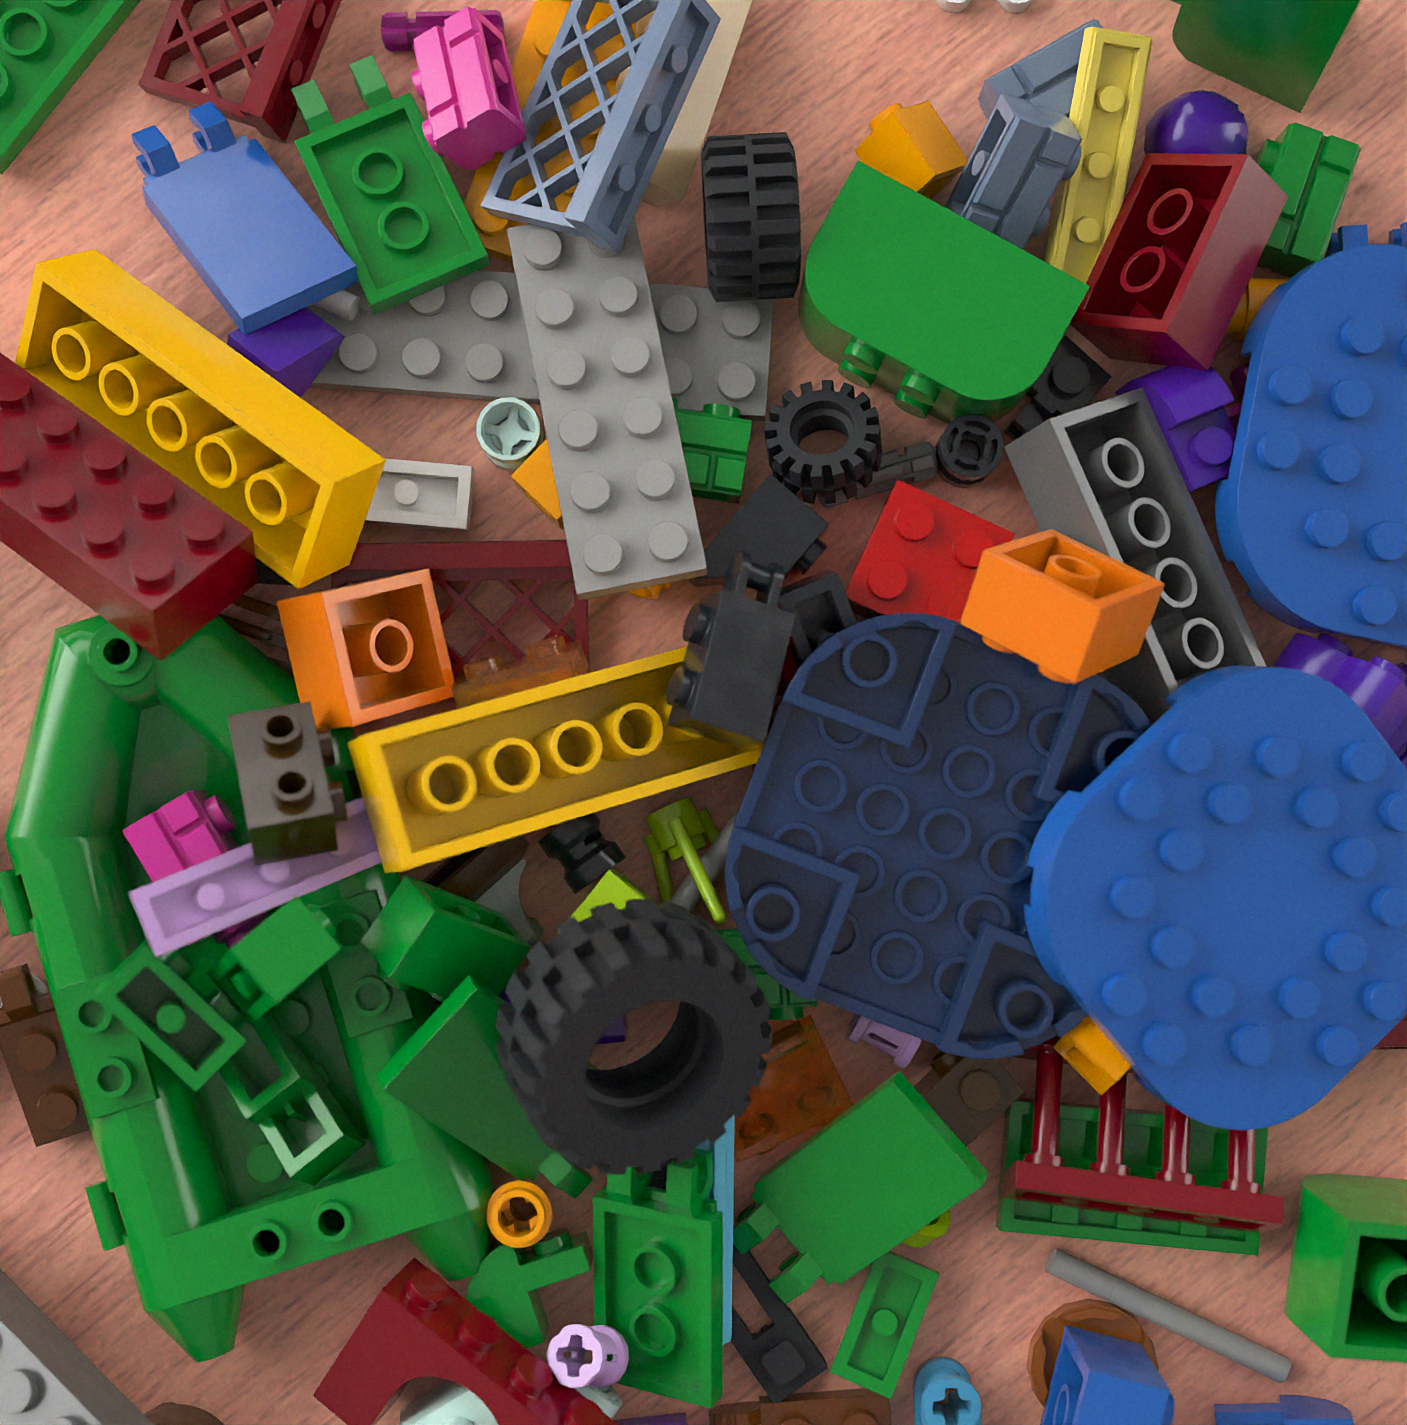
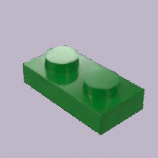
M888 1251L872 1262L833 1359L830 1372L891 1399L938 1280L939 1272L893 1251Z

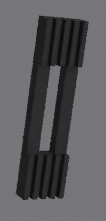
M667 1164L661 1170L653 1172L649 1187L666 1190ZM733 1245V1265L768 1314L772 1323L761 1327V1331L757 1334L755 1332L752 1334L732 1306V1338L730 1341L773 1403L781 1402L828 1368L827 1362L792 1310L784 1304L768 1285L770 1282L769 1278L751 1252L747 1251L742 1255Z

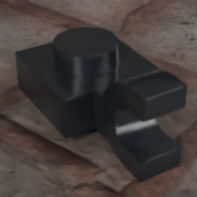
M1065 335L1060 340L1041 375L1027 391L1032 400L1003 432L1014 441L1047 421L1051 416L1056 417L1085 407L1112 376Z

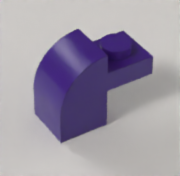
M1165 366L1130 380L1115 392V395L1118 396L1143 387L1189 493L1229 476L1236 433L1224 407L1233 402L1234 398L1223 379L1211 366L1208 371L1181 366Z

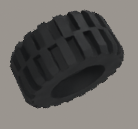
M651 899L626 900L624 909H617L613 902L590 908L592 916L578 922L573 916L558 925L556 928L560 934L547 944L540 940L526 955L530 962L529 966L524 972L517 969L505 989L511 1003L503 1002L498 1011L496 1028L501 1036L496 1044L499 1063L506 1074L505 1078L540 1139L552 1152L562 1153L567 1162L583 1169H592L595 1164L600 1173L625 1175L627 1167H634L637 1173H648L661 1170L660 1163L669 1159H673L675 1163L679 1164L695 1156L693 1150L695 1147L707 1139L713 1144L726 1133L724 1124L733 1115L738 1118L741 1117L751 1102V1097L748 1095L751 1086H760L766 1070L767 1063L761 1054H768L771 1048L772 1027L767 1022L770 1008L766 995L757 985L758 980L715 928L701 916H692L685 907L671 902L660 903L659 907H657ZM664 1000L680 1001L678 1013L669 1032L648 1054L633 1063L614 1069L594 1070L586 1068L589 1056L598 1039L621 1016L648 1003Z

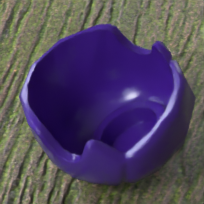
M1208 90L1186 92L1159 107L1145 129L1144 152L1145 154H1246L1249 130L1244 114L1239 111L1238 105L1229 98Z

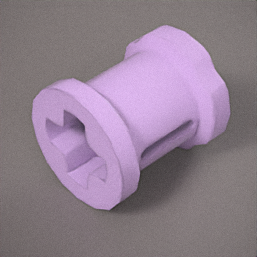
M854 1014L845 1037L846 1040L852 1043H857L861 1040L893 1056L894 1064L903 1069L910 1063L922 1041L920 1038Z
M583 1324L565 1326L557 1336L553 1337L550 1341L547 1357L548 1366L556 1375L561 1385L570 1388L587 1387L588 1385L605 1387L620 1380L626 1371L629 1353L624 1337L615 1328L605 1325L589 1327ZM585 1349L593 1350L592 1363L584 1361ZM572 1351L571 1358H565L564 1352ZM606 1354H612L613 1360L606 1361Z

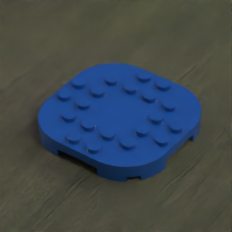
M1371 244L1342 250L1306 266V268L1296 273L1288 281L1277 286L1255 314L1245 336L1240 354L1241 356L1249 357L1250 363L1228 479L1217 481L1215 520L1220 546L1226 562L1234 561L1239 573L1250 588L1246 594L1269 615L1289 626L1310 633L1325 632L1407 650V247L1391 244Z
M1236 665L1206 672L1177 688L1165 698L1171 708L1081 793L1068 790L1056 803L1042 824L1029 855L1027 865L1033 867L1034 870L1031 884V904H1024V912L1031 943L1052 981L1064 986L1133 1068L1136 1073L1132 1077L1144 1089L1159 1100L1207 1125L1223 1129L1251 1130L1274 1126L1288 1121L1318 1103L1407 1015V769L1356 702L1329 681L1300 670L1269 666Z

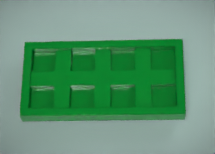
M1018 1098L1006 1109L996 1226L999 1231L1258 1256L1260 1233L1003 1198L1005 1171L1016 1161H1024V1155L1031 1153L1034 1099ZM1061 1102L1058 1156L1064 1158V1167L1089 1170L1090 1163L1096 1162L1099 1106ZM1126 1108L1123 1165L1130 1168V1176L1155 1179V1173L1162 1171L1164 1112ZM1191 1118L1189 1174L1196 1177L1195 1185L1220 1188V1182L1227 1180L1228 1129L1210 1126ZM1268 1127L1255 1129V1183L1261 1185V1194H1263Z

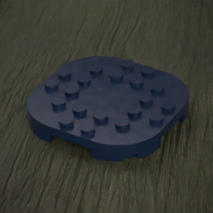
M925 613L887 614L862 621L836 633L818 646L805 659L788 683L729 837L725 869L727 900L730 912L746 944V948L756 962L772 978L795 994L810 1001H813V998L936 1044L939 1050L970 1058H1006L1024 1054L1023 1050L1039 1045L1056 1035L1061 1038L1075 1028L1088 1014L1064 986L1052 981L1040 963L1031 943L1024 912V904H1031V884L1034 870L1033 867L1027 865L1029 855L1046 817L1068 790L1078 793L1084 791L1150 728L1151 722L1129 696L1104 678L1093 675L1075 684L1052 680L1038 670V664L1017 653L995 650L982 641L981 634L959 624L958 621L942 616Z

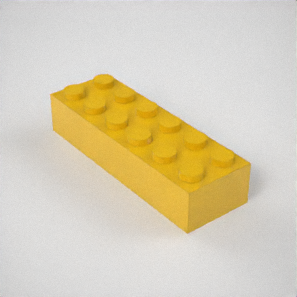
M96 249L36 263L15 360L17 365L253 531L255 557L296 588L301 589L350 565L386 463L383 457Z
M686 646L365 734L347 744L384 872L391 873L404 871L755 764L758 761L765 741L737 748L667 725L672 708L666 701L667 689L675 670L679 666H683L687 650Z

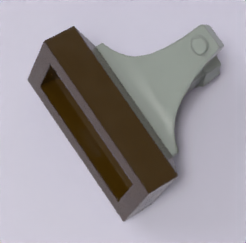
M524 834L449 856L422 880L424 883L502 913L530 947L535 945L543 936L544 929L535 917L531 918L523 911L519 897V881L522 871L527 864L524 855L529 845Z

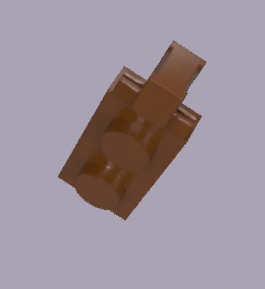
M27 963L2 970L0 972V998L3 1007L0 1008V1048L36 1147L90 1130L51 994L38 995Z

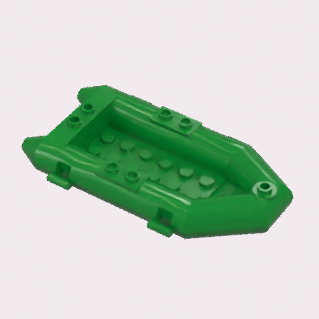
M97 615L55 629L4 835L13 869L0 872V901L11 937L29 932L33 933L105 1180L86 1186L85 1190L103 1251L125 1245L144 1311L195 1362L211 1360L234 1349L246 1283L402 1234L447 1281L464 1279L478 1273L480 1263L487 1255L491 1234L487 1224L486 1210L491 1196L496 1191L486 1157L384 1092L376 1077L378 1072L439 1008L437 999L427 991L413 986L407 992L401 991L385 982L375 970L378 963L361 942L401 883L398 872L385 873L381 862L298 897L305 906L313 904L328 917L336 931L333 939L342 949L269 1010L319 1074L365 1143L362 1148L314 1186L289 1177L259 1124L246 1120L218 1071L195 1092L94 997L96 988L145 940L148 941L128 893L153 883L123 833V830L188 791L205 790L209 798L215 794L219 795L232 812L237 828L230 831V834L238 847L251 843L228 715L300 703L295 679L218 616L160 661L129 638L124 632H121L103 617ZM352 726L330 728L336 765L324 767L328 783L341 781L346 804L363 797L347 744L357 738L355 729ZM286 903L267 910L268 915L265 920ZM210 936L203 941L192 945L186 944L176 949L196 969L187 978L206 997L215 988L220 991L207 973L229 951L225 944H216L213 937Z

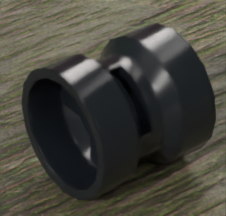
M967 414L953 420L945 428L934 447L938 462V475L944 482L954 487L970 488L979 485L998 466L1004 454V439L1001 430L992 420L982 415Z
M595 813L564 821L538 841V844L548 858L558 859L565 869L564 880L574 894L581 891L626 858L616 842L606 840L599 830L600 819Z

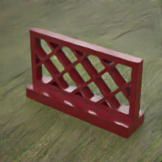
M172 0L138 85L146 93L193 108L212 101L225 118L255 127L262 136L285 143L298 112L297 102L291 89L310 81L342 0H250L231 10L227 0H217L223 15L193 30L188 18L194 4L202 0ZM269 11L274 22L269 36L247 47L239 26ZM230 31L239 52L209 67L200 46ZM191 51L200 72L178 84L165 81L164 78L171 61ZM246 68L251 81L242 104L222 99L216 83ZM207 88L209 94L200 91Z
M567 540L357 543L350 565L331 574L332 589L348 585L347 583H358L429 568L431 580L435 581L454 599L440 615L441 624L461 606L487 630L464 656L445 640L448 656L457 663L452 668L453 677L463 669L474 679L454 681L457 695L515 694L566 680L550 679L531 661L555 635L575 653L576 677L590 673L588 599H578L575 581L574 607L558 623L554 622L530 599L547 579H574ZM484 580H499L518 598L494 625L467 600ZM512 580L536 581L523 592ZM448 581L472 582L460 593ZM523 604L551 630L527 656L499 630ZM574 616L575 641L562 629ZM492 636L520 662L504 680H487L469 663L470 659ZM525 667L537 678L513 680Z

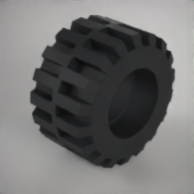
M787 133L707 136L701 151L707 276L709 290L716 302L793 298L800 282L801 225L796 156Z

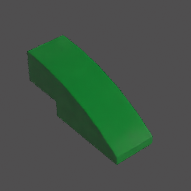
M270 1010L251 1025L243 1017L236 1025L243 1031L246 1042L217 1071L246 1120L259 1124L289 1177L314 1186L362 1148L365 1143L324 1081Z

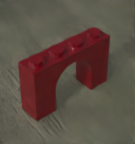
M415 1257L381 1289L312 1395L347 1425H375L395 1404L410 1380L429 1376L448 1379L467 1388L487 1406L498 1425H619L605 1414L595 1402L587 1399L575 1388L561 1385L545 1361L534 1356L501 1329L490 1316L478 1310L451 1288L440 1275L429 1270Z

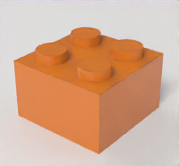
M1048 529L983 551L960 624L981 634L982 641L989 647L1001 652L1017 653L1038 664V670L1044 676L1058 682L1075 684L1139 655L1165 583L1064 534Z
M429 568L380 577L276 601L300 703L311 702L316 728L329 726V728L356 726L457 696Z

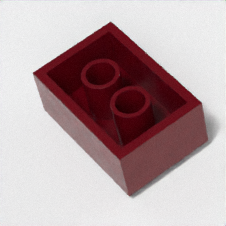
M1146 153L1086 282L1090 287L1074 314L1070 325L1109 359L1165 366H1181L1208 371L1288 196L1249 154Z

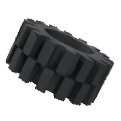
M822 380V390L813 391L811 381L800 384L802 396L796 397L791 390H788L782 395L783 407L774 403L769 411L770 421H765V442L773 477L780 483L783 482L784 486L795 495L802 489L803 502L814 504L816 494L823 493L825 504L836 503L835 492L843 490L848 500L857 495L856 481L867 488L873 481L872 470L878 472L881 465L882 444L876 407L871 408L870 398L864 392L855 398L854 386L845 382L839 392L834 391L833 380ZM820 430L838 431L845 434L848 438V442L844 447L833 453L823 455L805 452L799 446L803 438Z

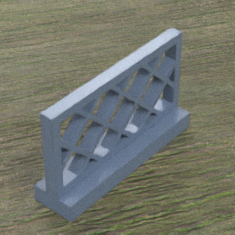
M572 0L522 112L527 134L525 135L526 140L504 152L481 203V207L492 216L586 237L597 248L618 253L721 20L706 0ZM596 2L611 4L614 14L590 30H587L586 24ZM655 10L645 34L636 39L631 25ZM621 32L625 47L599 63L594 50ZM584 57L588 71L562 88L561 80L566 69ZM630 67L620 91L610 97L606 82ZM595 90L600 105L573 121L569 106ZM558 114L562 130L537 145L535 138L541 125ZM604 125L593 151L585 155L580 140ZM569 148L573 164L548 179L543 164ZM532 172L536 188L516 201L508 200L515 183ZM578 183L566 212H559L554 198Z

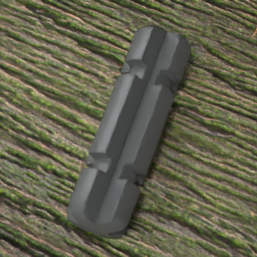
M923 441L904 447L905 453L898 455L896 449L882 453L879 471L872 470L873 481L869 486L865 488L856 481L857 495L855 498L861 499L891 490L897 479L905 483L904 479L912 478V482L916 483L935 477L938 474V462L931 444ZM843 490L835 492L836 503L825 504L824 494L817 493L819 501L826 508L848 502Z

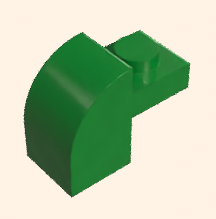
M566 1228L548 1232L540 1241L532 1245L533 1249L525 1251V1248L509 1247L495 1239L488 1247L487 1255L480 1263L478 1273L474 1274L470 1280L466 1300L482 1313L490 1316L501 1329L523 1347L529 1348L544 1343L549 1323L538 1288L591 1271L593 1250L586 1231L570 1236Z

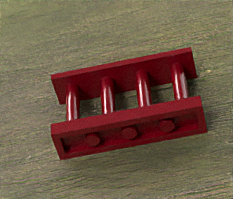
M1056 1035L1039 1045L1023 1050L1024 1054L1012 1056L1037 1060L1031 1153L1024 1155V1161H1016L1005 1171L1003 1198L1262 1234L1284 1224V1197L1261 1194V1185L1255 1183V1129H1228L1227 1180L1220 1182V1188L1195 1185L1196 1177L1189 1174L1191 1117L1164 1102L1162 1171L1155 1173V1179L1130 1176V1168L1123 1165L1127 1073H1136L1132 1067L1105 1093L1100 1095L1096 1162L1090 1163L1089 1170L1064 1167V1158L1058 1156L1063 1064H1070L1054 1048L1061 1038Z

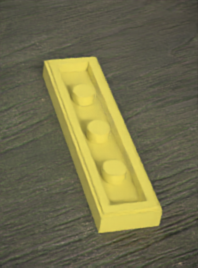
M1089 27L1084 30L1069 116L1071 123L1082 138L1080 143L1082 150L1081 158L1071 178L1066 181L1060 180L1057 186L1044 262L1085 284L1123 205L1153 37L1099 27Z

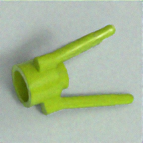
M687 797L645 817L652 833L643 839L653 859L661 902H668L674 895L666 852H668L672 862L682 858L685 859L713 920L717 924H723L726 920V914L697 851L707 846L702 835L712 844L720 833L715 827L707 808L697 811L692 798Z

